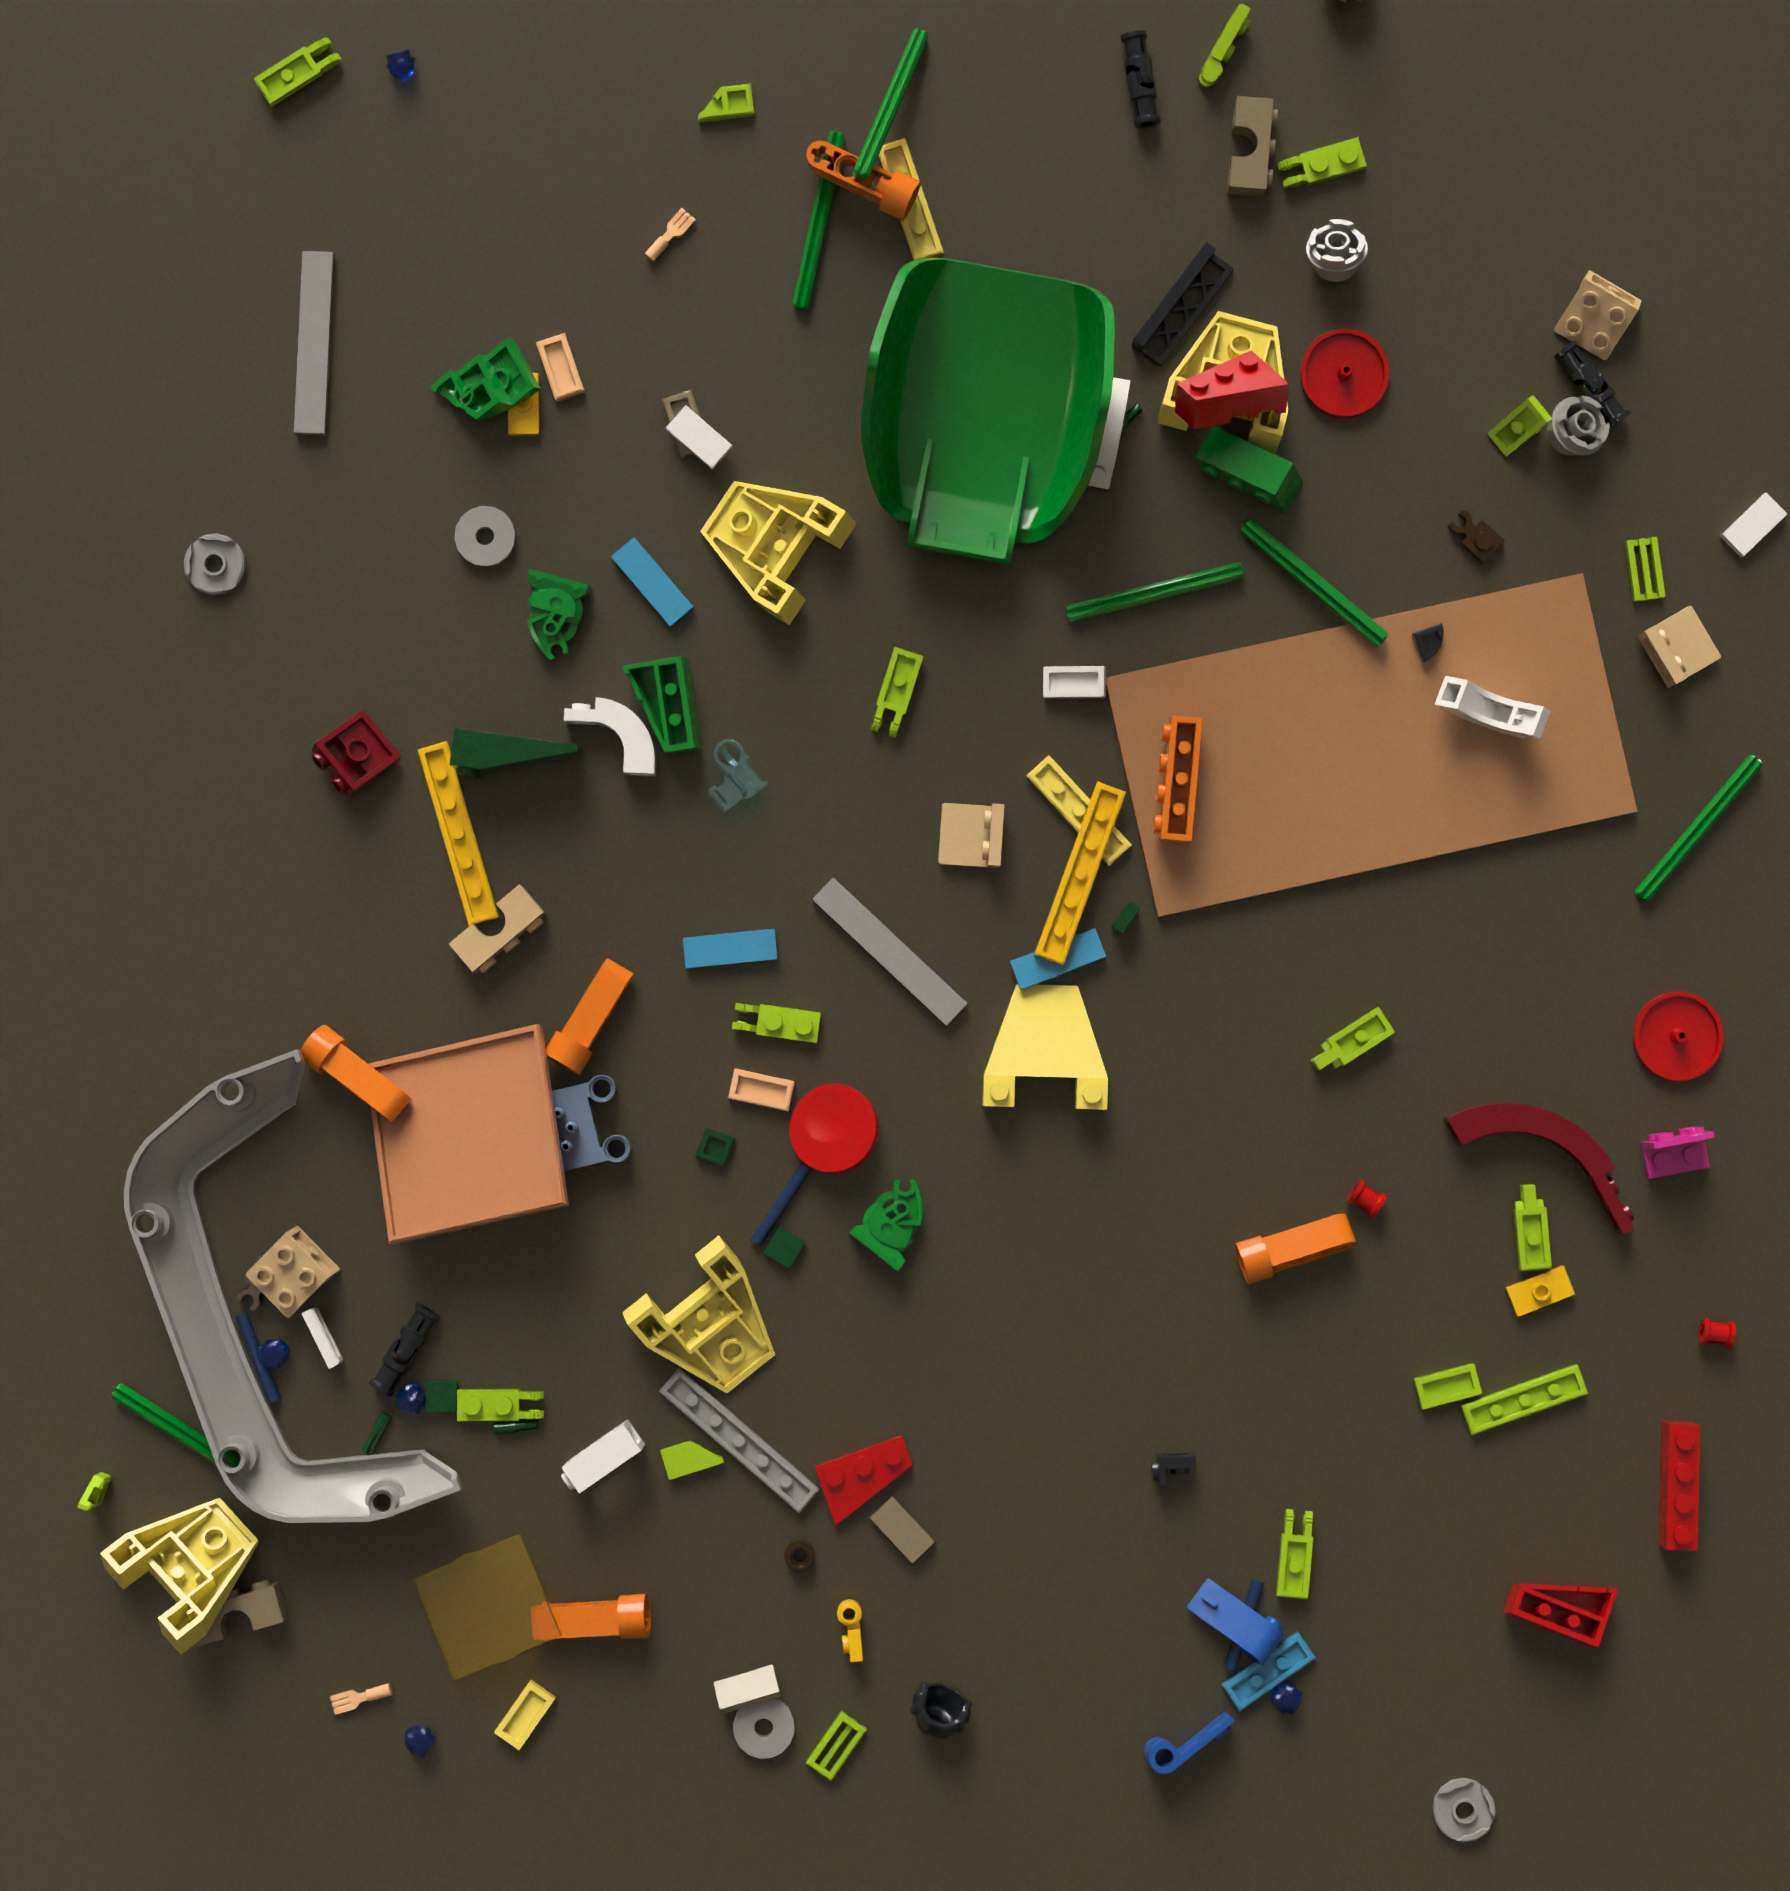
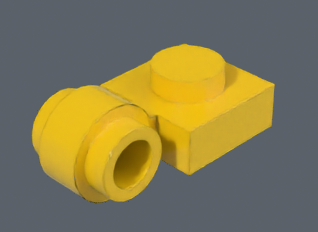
M848 1599L841 1602L838 1606L837 1617L843 1625L848 1627V1635H842L844 1654H850V1662L863 1661L860 1628L862 1609L858 1602ZM851 1608L855 1611V1615L847 1617L844 1615V1611Z

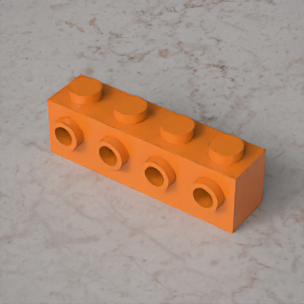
M1172 715L1169 718V723H1163L1162 741L1167 742L1166 754H1160L1159 772H1164L1163 785L1158 784L1156 803H1161L1160 815H1155L1153 833L1159 834L1158 841L1183 844L1192 842L1203 718Z

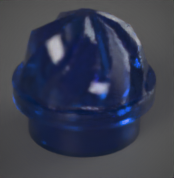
M409 49L386 56L388 61L386 69H389L394 78L406 80L415 72L416 59L411 57Z
M267 1339L265 1344L258 1347V1352L266 1369L272 1367L278 1369L289 1359L290 1348L281 1339Z
M417 1383L404 1385L395 1397L398 1399L396 1403L398 1409L413 1414H419L421 1407H425L426 1404L425 1391Z
M1279 1684L1271 1691V1702L1279 1710V1713L1285 1714L1287 1712L1293 1715L1301 1702L1303 1693L1296 1689V1685Z
M417 1725L405 1732V1745L410 1754L414 1755L416 1753L421 1758L424 1756L437 1738L430 1733L432 1729Z

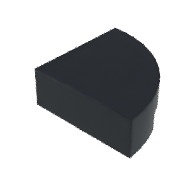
M1442 623L1412 634L1422 663L1432 658L1439 650L1444 636Z

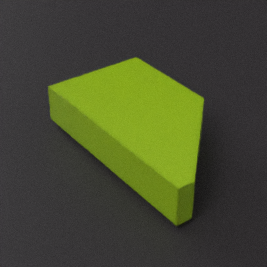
M751 83L720 87L705 109L699 113V123L755 116Z
M691 1440L660 1450L669 1480L724 1463L722 1456L701 1447V1445Z
M103 1472L95 1474L80 1499L77 1508L89 1511L102 1504L111 1481V1475Z

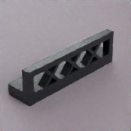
M1208 242L1204 244L1133 339L1131 346L1160 367L1234 270L1233 267L1215 255L1216 248ZM1210 261L1224 271L1218 280L1205 282L1203 270ZM1200 275V283H1194ZM1213 286L1207 294L1206 287ZM1202 288V302L1197 305L1187 306L1186 292L1189 289ZM1180 300H1182V307H1176ZM1195 310L1190 318H1188V311ZM1183 312L1184 326L1180 329L1169 330L1167 317L1170 313ZM1163 324V325H1164V331H1159V332H1157L1158 329H1159V328L1161 327V325ZM1177 334V335L1175 336V338L1172 340V342L1170 343V336H1169V335ZM1165 336L1167 348L1161 356H1158L1146 347L1153 337Z

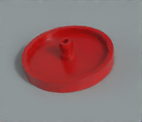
M1335 329L1319 336L1307 349L1300 366V383L1308 401L1320 412L1335 418H1353L1371 410L1383 396L1389 381V364L1384 350L1371 336L1355 329Z
M1678 991L1658 995L1643 1006L1633 1025L1632 1041L1638 1059L1647 1070L1666 1080L1683 1081L1704 1074L1715 1064L1722 1051L1724 1031L1719 1015L1706 1000L1692 993Z
M843 1084L822 1085L808 1092L795 1107L790 1121V1139L798 1157L811 1168L827 1174L846 1173L860 1166L873 1152L879 1135L878 1116L872 1103L856 1089Z

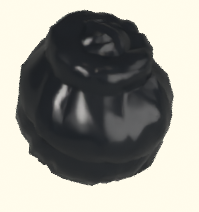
M922 1682L913 1696V1702L909 1711L916 1716L918 1728L923 1733L932 1735L935 1738L946 1739L954 1734V1732H963L965 1724L970 1720L973 1704L972 1701L966 1699L957 1689L942 1683Z

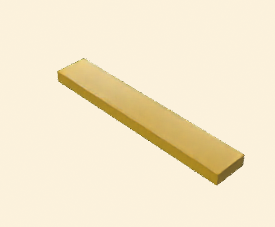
M445 741L418 749L469 926L471 924L477 925L500 918L459 777L456 773L457 770L449 765L451 757L449 743Z
M1097 781L1034 953L1035 956L1062 966L1064 965L1123 803L1125 791Z

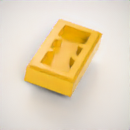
M533 373L539 384V373ZM539 391L508 410L509 436H540Z
M1564 1265L1505 1287L1517 1317L1575 1295Z

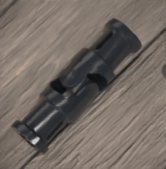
M1143 30L1127 32L1121 35L1120 38L1125 46L1127 58L1124 61L1130 102L1134 103L1136 115L1134 126L1135 128L1153 127L1160 124L1161 120L1157 116L1155 105L1157 92L1152 71V60L1147 55L1145 42L1147 33Z
M1575 340L1558 352L1554 358L1561 361L1570 373V380L1579 387L1581 394L1596 400L1602 406L1600 412L1604 416L1606 423L1609 422V429H1611L1631 413L1629 410L1623 409L1614 397L1615 391L1604 377L1597 372L1594 363L1587 361L1577 347L1579 343ZM1601 388V394L1594 395L1595 391Z
M416 1303V1311L408 1324L402 1326L400 1330L401 1339L397 1338L392 1343L382 1359L384 1364L378 1374L368 1382L373 1388L390 1397L394 1395L393 1389L401 1375L406 1374L414 1362L418 1348L426 1342L425 1336L432 1324L440 1319V1315L419 1303ZM394 1351L401 1359H407L408 1361L402 1362L397 1360L391 1354Z

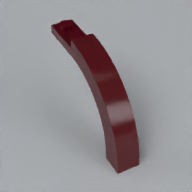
M1514 1103L1477 1105L1443 1117L1457 1145H1464L1484 1135L1505 1131L1532 1134L1555 1144L1565 1151L1582 1169L1617 1234L1624 1235L1635 1229L1631 1223L1634 1220L1631 1210L1626 1204L1621 1205L1616 1195L1619 1193V1189L1611 1176L1607 1178L1605 1175L1614 1170L1615 1166L1600 1145L1583 1129L1568 1119L1542 1108Z

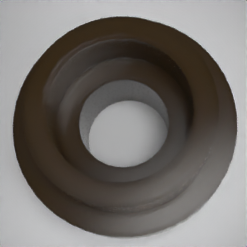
M794 1541L785 1550V1562L794 1571H806L814 1564L815 1550L806 1541ZM796 1551H804L806 1558L803 1561H797L794 1557Z

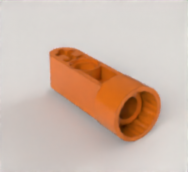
M825 141L813 142L806 152L808 167L813 174L880 205V211L901 221H904L908 216L918 195L921 181L898 170L893 174L874 165L867 181L856 179L854 176L844 177L840 174L841 169L845 166H853L855 168L859 157ZM822 154H826V160L822 159L819 163H816L815 156L821 157ZM878 178L880 180L874 191L871 188L875 179Z
M607 958L562 1032L556 1031L546 1047L547 1058L580 1076L593 1054L589 1049L631 982L634 973Z
M327 1025L317 1028L303 1044L301 1053L306 1065L319 1075L327 1073L390 1123H393L411 1101V1098L404 1091L347 1048V1041Z
M1342 1213L1264 1238L1261 1236L1235 1243L1234 1246L1246 1283L1250 1285L1272 1278L1274 1273L1354 1247L1357 1242L1347 1215Z
M648 1594L620 1595L618 1600L542 1604L531 1607L533 1639L620 1635L621 1639L649 1638L651 1633V1607Z

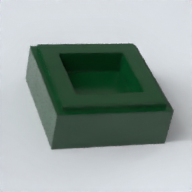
M1132 902L1128 903L1111 926L1112 929L1121 935L1140 908Z
M705 1128L695 1157L725 1167L735 1138Z
M779 1226L763 1253L790 1269L805 1241Z
M426 1380L425 1412H457L458 1380Z

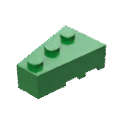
M1216 426L1212 427L1196 456L1197 461L1202 467L1201 471L1215 479L1220 477L1233 488L1245 491L1284 514L1287 513L1303 484L1292 462Z
M678 656L622 666L664 752L676 755L702 750L689 659Z

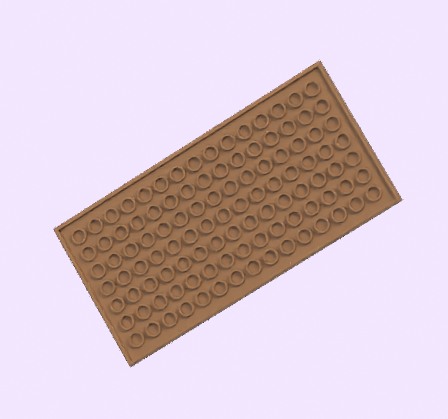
M1583 573L1372 619L1388 633L1387 639L1379 647H1375L1351 625L1347 624L1106 677L1107 694L1157 917L1638 812ZM1442 623L1444 636L1441 646L1432 658L1422 663L1412 634ZM1445 676L1469 680L1496 695L1519 702L1544 706L1551 710L1541 739L1530 737L1522 739L1503 734L1464 720L1436 706L1435 702ZM1172 715L1203 718L1192 842L1189 844L1158 841L1159 834L1153 833L1155 815H1160L1161 803H1156L1158 784L1163 785L1164 772H1159L1160 754H1166L1167 742L1162 741L1163 723H1169V718Z

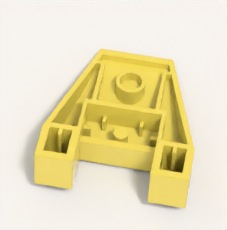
M1218 311L1169 378L1157 423L1187 431L1188 424L1175 413L1177 383L1250 350L1284 379L1277 327ZM1288 404L1286 413L1276 414L1275 410L1260 412L1258 418L1249 419L1247 415L1237 416V418L1252 421L1247 439L1248 442L1276 454L1284 431Z
M734 481L700 532L751 597L766 612L790 625L806 599L794 587L785 583L816 535L841 549L857 523L845 510L823 497Z
M1016 984L983 1074L982 1106L1014 1107L1015 1076L1075 1078L1074 1109L1107 1110L1108 1077L1078 986L1034 985L1020 991L1018 984Z
M717 1236L695 1254L701 1267L710 1276L711 1279L666 1315H664L647 1293L622 1313L628 1326L647 1348L723 1392L728 1393L775 1356L745 1270L738 1257L723 1239Z
M217 1498L126 1533L103 1550L100 1555L105 1570L123 1590L149 1571L177 1603L158 1617V1622L162 1634L182 1655L207 1635L259 1541L221 1498Z

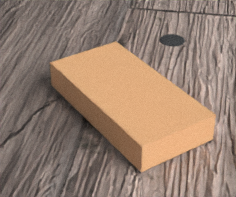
M563 333L536 342L555 401L558 402L585 393L566 334Z
M735 1068L728 1098L788 1112L795 1081Z

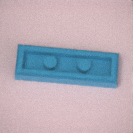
M635 537L611 556L613 561L670 627L694 609L693 605Z
M1094 928L1074 936L1063 966L1035 956V952L1011 960L1009 964L1021 991L1107 956Z
M775 929L683 938L686 969L778 960Z
M1297 1631L1277 1645L1263 1666L1253 1661L1221 1685L1238 1710L1241 1711L1315 1660L1316 1657Z

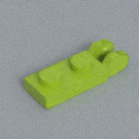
M1243 3L1239 4L1233 12L1203 65L1201 73L1198 74L1197 82L1202 87H1212L1216 80H1218L1223 71L1221 61L1227 63L1236 46L1231 44L1236 34L1243 35L1251 21L1246 18L1251 8Z
M324 37L307 48L305 46L254 78V81L271 107L323 75L322 73L328 72L341 63L342 59L338 53L329 55L317 64L312 58L331 47L332 43L329 38Z
M1358 137L1301 153L1299 156H1294L1277 163L1279 171L1290 170L1301 166L1303 174L1291 176L1283 180L1284 189L1304 184L1309 186L1364 170L1367 167Z
M894 647L876 703L878 708L871 730L878 732L882 725L884 710L896 712V715L891 723L889 736L896 738L902 717L906 715L924 656Z
M735 1003V1010L743 1013H759L757 1025L737 1021L733 1022L732 1029L756 1032V1035L817 1043L821 1018L820 1012L764 1004L755 1006Z
M458 1389L457 1421H519L520 1419L544 1418V1411L520 1410V1399H529L531 1401L544 1399V1391Z
M1286 1509L1283 1526L1284 1533H1281L1276 1596L1308 1599L1314 1538L1311 1536L1313 1512H1304L1302 1520L1303 1535L1292 1534L1295 1518L1293 1509Z

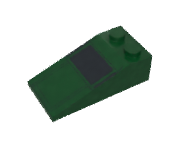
M455 728L449 765L456 769V773L462 777L479 779V774L488 775L581 758L583 750L574 744Z

